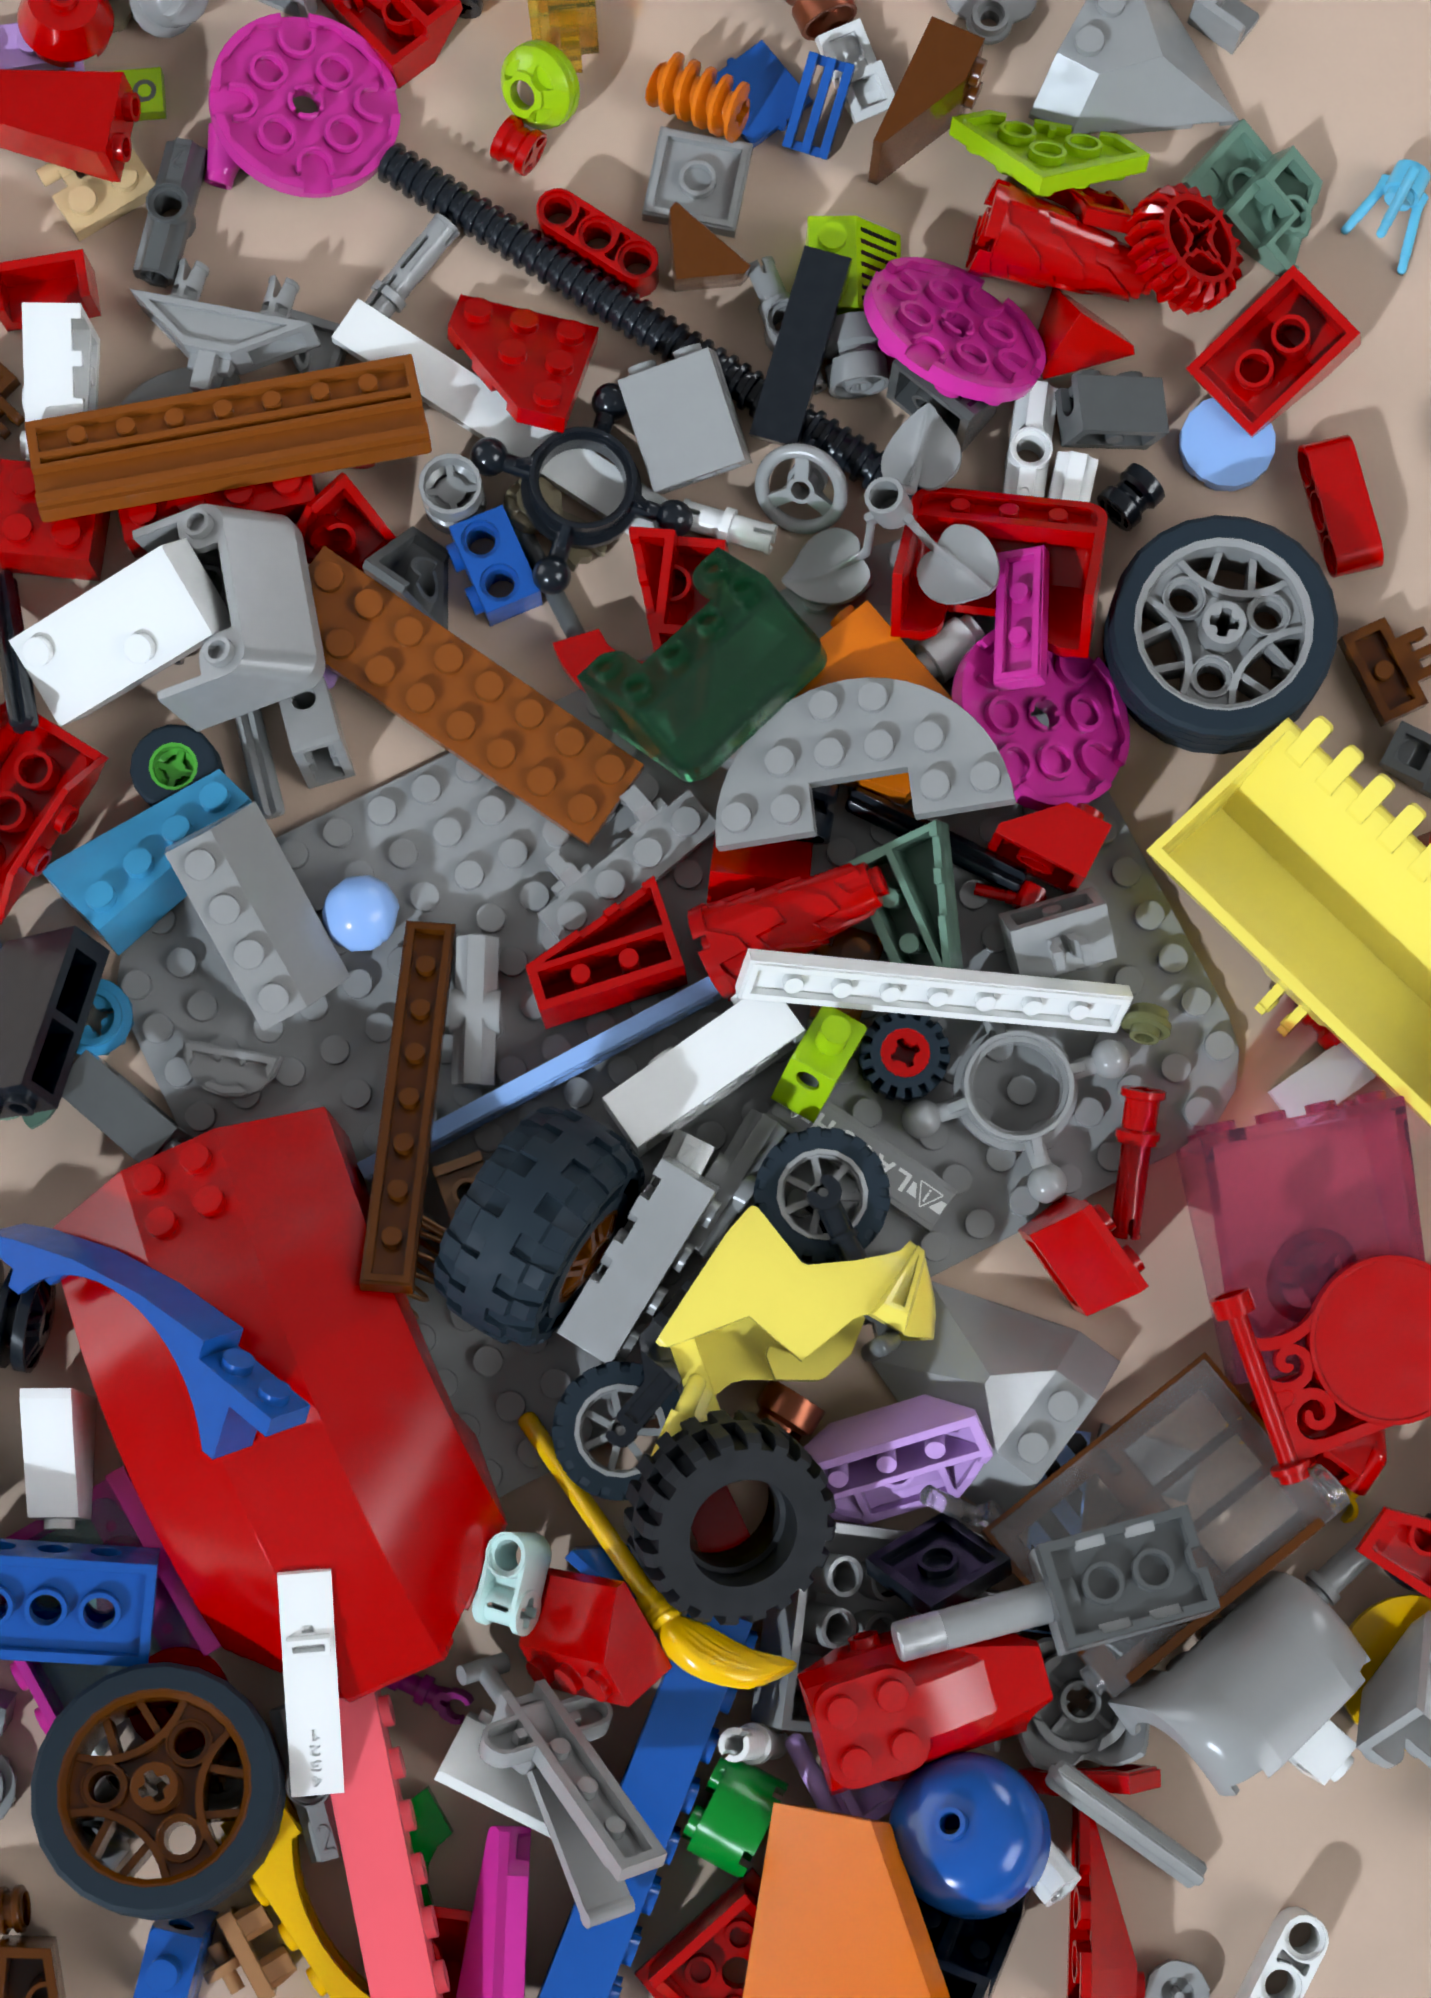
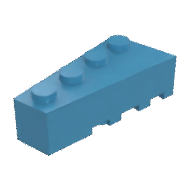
M218 769L47 865L42 874L59 895L119 956L187 896L164 854L165 848L250 804L252 801L232 780Z

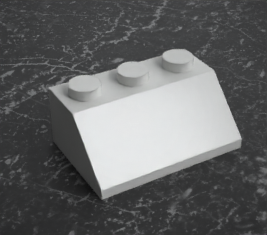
M482 1708L478 1715L470 1711L464 1719L434 1780L551 1838L527 1774L522 1775L512 1767L503 1769L492 1767L486 1764L479 1755V1743L483 1730L492 1723L494 1712Z

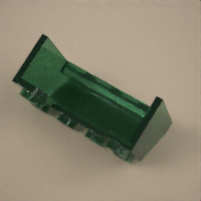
M719 547L701 561L692 576L693 584L699 594L710 601L646 661L641 664L624 652L612 651L598 656L577 676L607 728L675 776L687 782L703 780L715 772L780 711L787 702L823 670L827 662V654L819 637L770 580L762 573Z

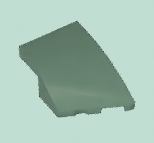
M1243 118L1235 122L1180 183H1183L1187 189L1196 186L1200 191L1201 197L1211 195L1213 206L1216 209L1224 208V219L1227 223L1234 224L1231 232L1233 237L1241 241L1238 247L1268 270L1281 277L1293 265L1299 269V266L1295 265L1302 239L1308 236L1312 222L1311 211L1318 201L1323 181L1294 145L1272 154Z

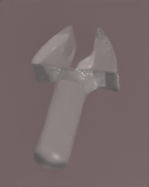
M932 1485L925 1486L920 1493V1502L956 1519L984 1540L986 1538L982 1535L981 1531L1005 1512L993 1500L974 1506Z

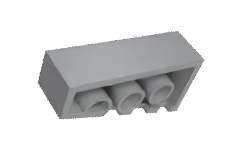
M669 1155L661 1158L652 1173L655 1175V1178L637 1198L627 1217L629 1219L628 1222L613 1238L600 1261L602 1264L597 1272L594 1271L557 1332L604 1363L614 1361L617 1355L625 1360L628 1358L642 1334L634 1329L644 1311L651 1316L655 1314L669 1291L661 1285L671 1268L680 1273L696 1247L688 1242L698 1224L707 1229L723 1203L715 1198L721 1187Z

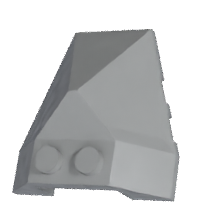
M931 1281L936 1309L934 1340L901 1341L900 1346L895 1351L875 1362H871V1364L897 1402L926 1394L976 1410L992 1447L993 1456L987 1464H983L976 1478L962 1495L996 1520L1031 1492L1039 1483L1100 1399L1120 1361L1078 1330Z

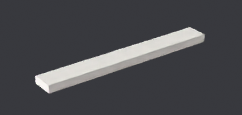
M359 298L331 336L334 344L362 362L412 354L422 401L478 438L492 437L500 440L510 454L519 457H530L535 449L547 438L557 433L556 431L516 422L506 410L507 402L497 390L491 392L479 376ZM571 449L561 452L545 465L540 474V477H545L555 488L601 518H605L613 513L624 498V482L619 470L614 464L592 450ZM641 483L642 496L646 500L658 504L667 501L666 498ZM638 517L631 524L633 527L656 528L655 523ZM629 528L624 532L629 535Z
M751 948L747 950L735 984L738 999L1117 1033L1133 1000V994L1129 985Z

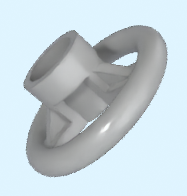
M792 443L774 449L761 461L755 476V493L763 512L775 524L790 532L814 534L828 529L840 519L848 501V484L841 467L828 453L812 445ZM795 458V464L788 474L785 486L770 492L769 479L774 468L782 461ZM828 476L834 489L833 502L823 493L828 482ZM798 482H804L809 489L802 487ZM791 501L798 504L807 503L822 514V516L808 520L797 519L784 513L778 506Z

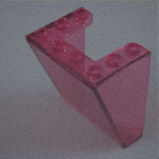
M1385 1090L1373 1091L1354 1096L1355 1099L1345 1101L1340 1106H1336L1335 1100L1304 1106L1306 1115L1287 1118L1285 1110L1272 1111L1254 1116L1256 1125L1236 1128L1235 1120H1227L1204 1126L1205 1129L1195 1131L1196 1134L1187 1136L1188 1144L1177 1149L1176 1156L1209 1304L1212 1298L1220 1294L1248 1287L1256 1306L1255 1310L1247 1314L1255 1336L1258 1338L1273 1336L1292 1328L1301 1321L1310 1311L1317 1294L1324 1284L1340 1269L1354 1261L1368 1256L1394 1254L1425 1262L1404 1096L1387 1099ZM1210 1304L1225 1376L1232 1385L1247 1383L1249 1380L1228 1321H1216ZM1305 1336L1295 1342V1344L1306 1348ZM1275 1350L1261 1351L1270 1378L1299 1372L1301 1363L1296 1355L1287 1356L1285 1361L1293 1364L1294 1369L1290 1373H1283L1276 1370L1273 1366L1272 1356Z

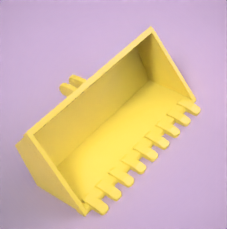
M1318 716L1302 731L1288 717L1158 838L1146 852L1170 878L1260 963L1265 974L1276 983L1254 1007L1255 1010L1261 1015L1270 1012L1286 993L1299 1006L1293 1012H1290L1276 1029L1283 1037L1287 1036L1309 1015L1318 1025L1325 1026L1431 1128V843L1426 847L1412 834L1426 818V812L1417 803H1410L1395 818L1381 805L1395 789V783L1386 774L1381 773L1376 776L1365 789L1350 776L1364 760L1363 752L1351 744L1344 748L1333 760L1319 747L1333 731L1331 722L1324 716Z

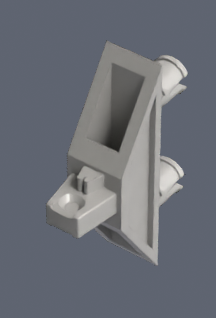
M182 258L179 261V268L170 295L130 289L143 312L188 358L187 368H189V371H193L189 387L193 392L220 388L223 378H231L233 373L244 375L322 346L312 323L289 319L296 294L299 292V285L286 277L281 287L276 275L270 276L261 312H251L198 302L205 280L210 272L209 268L196 260L192 269L186 258Z

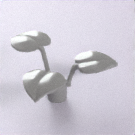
M931 403L925 404L913 413L896 431L884 450L881 460L883 477L872 481L865 491L864 499L870 511L864 514L866 530L863 548L861 549V543L857 536L846 529L828 528L814 535L803 546L792 567L781 579L783 584L795 595L815 604L830 606L845 604L860 596L869 586L872 579L871 570L864 559L872 553L877 523L881 527L890 530L907 525L924 545L931 550L921 558L917 567L919 586L930 599L945 605H957L986 597L997 588L1000 577L999 560L991 542L981 531L969 525L954 524L942 533L937 543L926 533L912 515L913 504L908 495H914L918 487L930 491L942 488L956 475L962 461L961 446L957 437Z

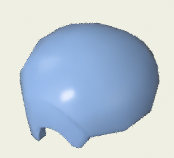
M371 875L350 876L334 886L325 898L322 910L323 926L335 944L351 952L370 951L386 942L394 932L400 908L399 902L386 882Z

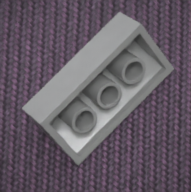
M256 801L165 848L164 854L262 1031L308 1008L351 977Z

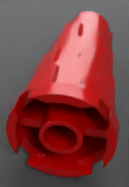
M998 178L995 179L984 204L992 206V208L987 207L983 216L979 215L967 255L966 273L977 277H994L1043 289L1049 286L1080 294H1097L1129 302V299L1137 300L1141 294L1146 296L1150 294L1152 289L1145 290L1146 281L1142 275L1134 274L1137 269L1135 261L1127 257L1132 249L1130 245L1117 240L1113 235L1097 227L1082 224L1080 220L1075 218L1072 212L1035 197L1011 182Z
M865 862L857 865L848 863L804 879L800 875L758 891L751 888L707 904L701 903L688 910V922L693 940L701 937L703 950L699 951L698 954L706 972L720 995L724 999L728 998V1001H731V997L736 994L735 984L748 948L809 954L830 943L829 938L874 915L876 909L883 906L882 896L889 894V888L878 866L869 868Z

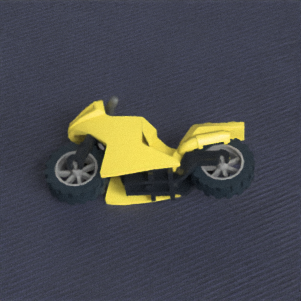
M811 1127L798 1133L794 1132L775 1145L769 1151L758 1170L754 1185V1206L752 1205L747 1208L727 1231L717 1247L693 1275L684 1282L680 1290L640 1335L639 1345L643 1365L635 1362H608L586 1370L568 1385L555 1408L552 1440L559 1463L575 1484L591 1495L614 1501L628 1500L626 1492L629 1482L632 1479L639 1481L641 1473L636 1467L628 1470H615L620 1449L628 1447L640 1462L643 1453L634 1443L637 1436H659L660 1438L665 1432H668L672 1437L682 1430L680 1422L693 1416L699 1422L707 1421L708 1412L720 1410L716 1395L734 1382L743 1380L816 1382L822 1380L851 1355L863 1325L870 1324L875 1337L861 1349V1356L867 1362H875L892 1353L900 1346L901 1341L934 1340L936 1321L935 1296L925 1258V1250L910 1240L900 1251L868 1258L864 1251L882 1229L890 1207L888 1175L881 1165L882 1161L875 1151L872 1152L866 1146L867 1143L856 1135L853 1137L845 1133V1130L839 1128ZM819 1159L832 1160L842 1166L834 1176L822 1175ZM809 1160L815 1183L813 1186L790 1175L799 1165ZM848 1171H850L855 1179L859 1193L842 1192L839 1181ZM785 1183L807 1193L806 1198L785 1207ZM841 1201L859 1202L856 1213L851 1221ZM805 1209L812 1216L809 1230L807 1231L797 1225L789 1215ZM818 1224L823 1233H816ZM682 1383L684 1389L680 1396L677 1388ZM618 1392L632 1393V1397L621 1408ZM608 1394L611 1395L615 1417L613 1421L589 1410L600 1398ZM656 1413L660 1428H644ZM585 1417L608 1428V1431L584 1443L583 1425ZM609 1441L613 1448L608 1466L605 1467L597 1462L588 1450ZM655 1444L651 1457L660 1448L657 1444Z

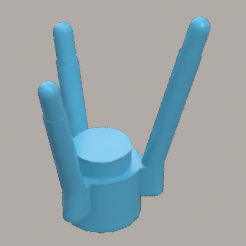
M1408 159L1399 160L1390 175L1383 174L1375 189L1341 228L1342 234L1347 235L1382 195H1385L1384 200L1389 208L1376 233L1378 238H1384L1398 212L1408 211L1411 208L1397 267V273L1400 275L1406 273L1421 213L1429 199L1428 195L1424 192L1431 178L1429 171L1425 166L1416 161Z

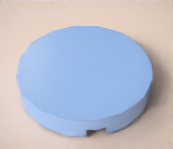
M1214 398L1202 401L1189 413L1179 434L1178 452L1185 470L1193 478L1195 476L1199 481L1204 482V486L1216 491H1236L1251 486L1266 472L1275 453L1276 434L1270 423L1251 438Z

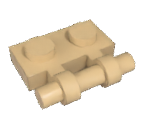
M133 148L130 161L124 164L121 182H111L91 175H86L80 179L75 170L52 163H47L35 170L45 187L61 178L67 187L52 195V198L79 242L146 203V196L149 190L156 184Z

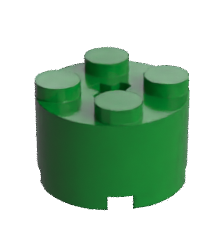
M720 1757L705 1788V1791L713 1794L707 1808L704 1809L696 1805L683 1830L681 1838L689 1841L686 1850L742 1880L748 1868L740 1865L739 1861L743 1858L750 1862L755 1855L770 1825L773 1803L781 1802L772 1797L775 1792L783 1796L789 1784L754 1765L746 1764L743 1761L730 1762Z

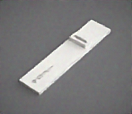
M331 1568L277 1572L291 1798L345 1793Z

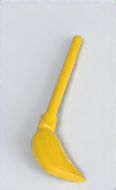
M526 1412L518 1419L519 1427L636 1596V1603L652 1631L658 1633L660 1644L669 1659L687 1673L703 1681L736 1689H751L764 1686L786 1676L797 1667V1663L793 1660L751 1649L703 1622L683 1616L682 1612L671 1606L642 1570L592 1495L575 1484L563 1470L556 1457L552 1437L534 1412Z

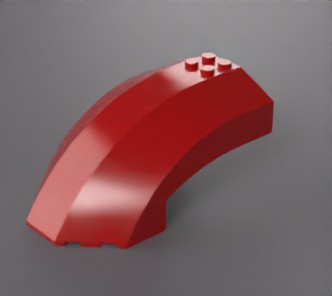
M324 1106L207 1131L121 1170L52 1229L116 1249L187 1287L243 1327L238 1346L252 1354L257 1362L278 1379L286 1382L295 1393L311 1405L304 1424L267 1437L257 1430L252 1446L212 1460L202 1451L194 1407L182 1374L168 1347L151 1323L127 1299L97 1281L69 1275L61 1280L71 1319L93 1387L134 1488L175 1570L223 1649L283 1674L277 1572L331 1568L339 1698L347 1702H353L446 1659L454 1642L452 1638L454 1630L464 1609L469 1610L479 1587L487 1545L494 1535L505 1531L508 1523L475 1433L453 1408L407 1295L403 1293L360 1290L359 1282L370 1195L363 1175L357 1165L358 1161L349 1136Z

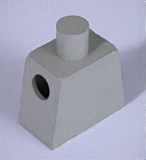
M324 676L314 688L279 701L292 754L309 789L355 776L336 706Z

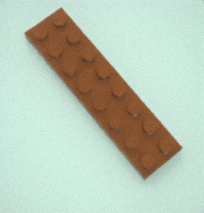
M323 546L308 566L326 668L589 847L620 804L619 797L632 787L644 770V764L332 550Z

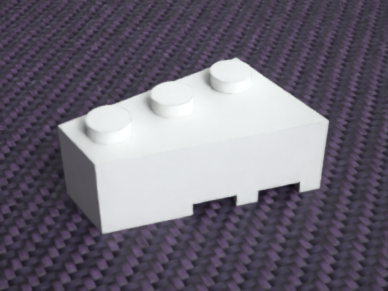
M22 302L24 367L22 404L25 412V422L97 410L100 338L81 303ZM22 430L20 434V452L22 459L30 462L26 431Z

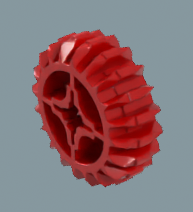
M1183 183L1175 186L1168 184L1163 188H1157L1139 201L1138 206L1133 209L1132 217L1126 221L1130 231L1124 239L1132 247L1127 257L1134 260L1137 265L1134 274L1142 275L1146 281L1145 290L1152 289L1155 291L1158 303L1168 301L1169 307L1173 312L1182 309L1183 312L1189 315L1194 312L1201 313L1206 309L1210 310L1230 296L1231 292L1236 289V281L1242 277L1241 269L1238 266L1244 259L1236 250L1241 241L1233 237L1231 229L1234 224L1227 223L1223 217L1224 208L1216 209L1213 206L1211 195L1201 197L1200 191L1196 186L1187 189Z

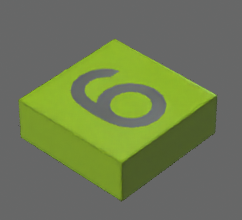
M161 67L114 71L124 72L133 92L138 94L141 103L139 121L167 119L164 74Z

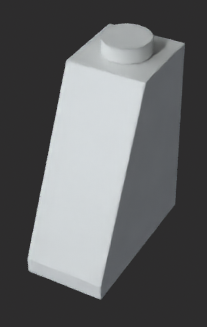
M20 1388L19 1400L27 1517L44 1520V1529L75 1530V1520H91L97 1398L73 1388Z

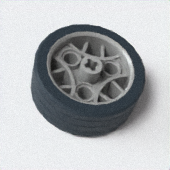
M1222 515L1186 520L1155 536L1137 551L1121 574L1105 622L1103 643L1105 665L1126 705L1128 714L1141 728L1164 743L1195 753L1227 754L1249 750L1259 745L1286 718L1289 717L1293 722L1297 721L1326 678L1337 648L1338 614L1333 591L1321 567L1299 542L1274 526L1247 517ZM1209 569L1206 579L1196 573V571ZM1217 570H1229L1245 575L1244 590L1229 589L1214 584L1213 581ZM1255 583H1260L1264 588L1255 589ZM1175 596H1185L1191 600L1194 609L1186 613L1178 612L1173 609L1169 600ZM1260 612L1269 613L1276 619L1277 627L1269 630L1263 629L1256 624L1253 615ZM1142 616L1152 621L1157 627L1142 633ZM1168 639L1176 653L1178 662L1153 666L1145 649ZM1294 646L1293 663L1280 649ZM1262 657L1283 679L1272 690H1269L1245 674L1247 669ZM1204 673L1213 674L1220 680L1222 688L1217 691H1206L1199 686L1197 677ZM1180 678L1179 691L1169 685L1166 680ZM1237 690L1250 698L1251 701L1236 703Z

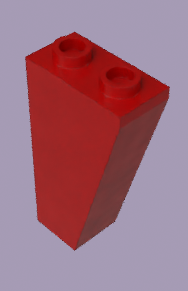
M0 69V148L107 181L121 182L124 164L130 161L132 154L130 138L134 122L139 121L141 114L139 96L136 92H133L124 72Z

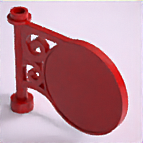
M1394 1254L1368 1256L1354 1261L1340 1269L1324 1284L1317 1294L1310 1311L1301 1321L1282 1333L1258 1338L1253 1332L1247 1314L1255 1310L1256 1306L1248 1287L1225 1292L1210 1300L1216 1321H1228L1278 1461V1464L1270 1468L1272 1477L1279 1479L1280 1485H1291L1307 1479L1310 1476L1308 1467L1312 1464L1310 1457L1393 1425L1410 1424L1431 1416L1430 1264L1419 1259ZM1305 1336L1306 1348L1295 1344V1342ZM1275 1350L1272 1356L1273 1366L1276 1370L1283 1373H1290L1294 1369L1293 1364L1285 1361L1287 1356L1296 1355L1301 1363L1298 1374L1286 1381L1272 1380L1268 1374L1261 1351ZM1312 1375L1321 1389L1314 1386L1305 1387L1311 1381ZM1309 1400H1317L1321 1405L1322 1414L1317 1419L1314 1418L1313 1411L1307 1408L1302 1409L1301 1412L1302 1422L1316 1431L1325 1430L1331 1426L1336 1418V1406L1364 1421L1325 1436L1308 1438L1299 1430L1297 1415L1304 1403Z

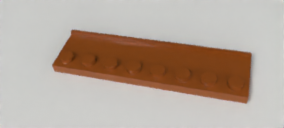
M412 354L24 422L31 470L34 476L35 498L43 522L58 521L423 455L432 451L428 424L425 418Z

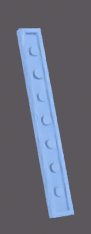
M708 976L436 1120L433 1125L430 1154L721 999L720 993ZM376 1153L357 1162L364 1179L369 1183L373 1181Z

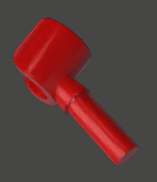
M1026 880L1018 894L1009 889L1005 890L976 883L974 895L1003 901L1006 904H1011L1015 909L1045 901L1047 898L1046 890L1043 887Z

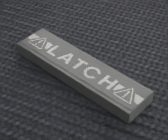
M827 1100L814 1123L776 1101L766 1114L786 1128L788 1135L811 1127L827 1129L833 1127L845 1130V1133L853 1137L856 1135L867 1143L866 1146L872 1152L875 1151L882 1161L881 1165L888 1175L890 1206L927 1232L931 1231L958 1192V1189L830 1100ZM824 1159L838 1170L842 1166L832 1160ZM848 1171L845 1175L855 1181L850 1171Z

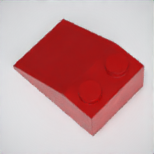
M1293 265L1186 367V371L1253 438L1322 382L1361 345V333Z

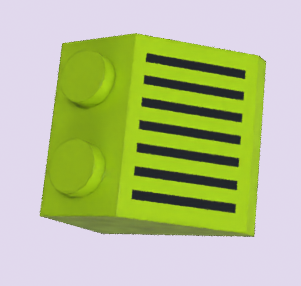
M808 216L806 246L852 259V265L837 315L848 312H864V294L876 271L880 272L885 269L889 261L901 258V235L858 216Z

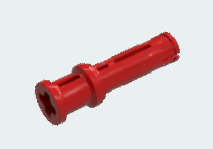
M1136 1085L1121 1086L1120 1094L1125 1097L1121 1126L1115 1130L1117 1142L1121 1143L1112 1210V1220L1116 1228L1111 1233L1115 1238L1127 1240L1129 1235L1131 1240L1141 1239L1140 1229L1151 1147H1156L1161 1138V1134L1156 1129L1160 1102L1166 1100L1167 1093L1161 1089Z

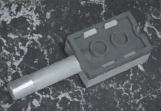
M1188 1504L1038 1544L1027 1554L1036 1583L894 1621L891 1624V1634L899 1659L907 1662L1049 1624L1057 1654L1060 1657L1202 1618L1221 1607L1208 1566L1197 1569L1192 1551L1200 1546V1542Z

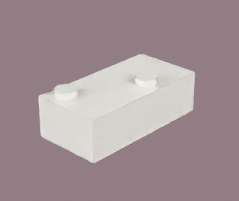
M187 538L160 545L10 639L9 642L59 727L89 716L201 648L210 636L230 628L231 621L229 610Z
M737 994L733 995L730 1000L734 1006L674 1048L671 1046L662 1051L648 1063V1066L602 1097L606 1111L639 1158L670 1137L676 1128L680 1130L797 1048L804 1036L805 1029L786 1003L738 999Z

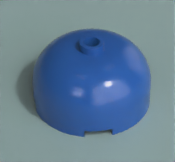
M958 1752L941 1757L914 1771L902 1785L893 1802L889 1823H891L902 1861L909 1875L915 1895L929 1906L948 1915L964 1919H984L997 1916L1006 1912L1007 1908L1019 1901L1031 1887L1035 1888L1042 1877L1051 1846L1048 1814L1044 1803L1040 1800L1032 1785L1021 1773L1005 1762L977 1752ZM945 1829L958 1830L953 1834H947Z

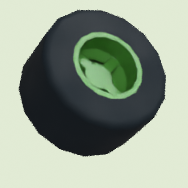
M173 724L153 729L143 737L132 754L130 766L134 788L150 807L218 769L224 774L225 771L219 753L203 733L196 732L189 726Z

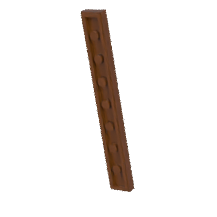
M406 920L359 1282L361 1291L414 1293L456 940V924Z

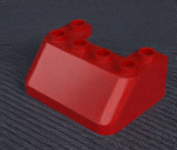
M942 487L933 491L921 489L913 495L911 499L913 504L912 515L926 533L937 543L942 533L949 526L964 524L981 531L991 542L996 554L1045 545L1050 553L1047 650L1060 657H1089L1097 611L1108 515L1102 507L1090 502ZM905 525L892 573L891 636L909 638L915 641L931 638L942 630L947 611L965 613L971 616L985 615L995 617L996 589L986 597L957 605H945L930 599L919 586L917 567L921 558L931 550Z

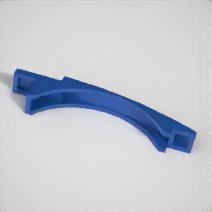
M26 1223L0 1229V1259L13 1269L9 1287L17 1294L26 1293L43 1280L49 1285H54L69 1275L85 1277L113 1289L145 1316L158 1332L177 1363L194 1407L202 1451L212 1460L252 1446L257 1430L267 1437L306 1422L311 1405L295 1393L286 1382L278 1379L257 1362L252 1354L238 1346L244 1328L181 1283L116 1249L56 1229Z

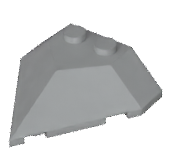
M1086 0L1056 53L1028 117L1032 120L1041 119L1072 125L1071 134L1082 133L1088 135L1089 133L1100 131H1116L1117 134L1121 135L1191 129L1193 124L1219 122V126H1227L1239 121L1169 0Z

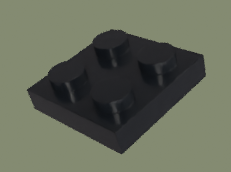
M945 1511L865 1558L867 1574L920 1614L970 1601L1012 1575L1011 1558Z

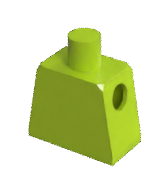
M822 1006L790 1058L771 1099L814 1123L857 1051L868 1028L835 1007ZM804 1072L813 1075L819 1082L817 1087L809 1086L801 1081L800 1077L803 1076Z

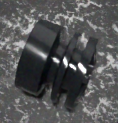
M0 1260V1368H6L11 1363L13 1370L31 1373L39 1362L52 1328L55 1312L56 1284L49 1285L43 1280L26 1293L17 1294L9 1287L13 1269H10L4 1281V1267L2 1260Z

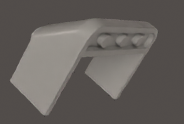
M200 504L132 531L133 540L148 553L160 545L187 538L195 553H206L214 549L219 550L231 627L213 634L203 644L199 653L200 676L157 692L158 701L196 732L306 692L320 682L325 672L326 663L305 546L300 529L287 516L234 507Z

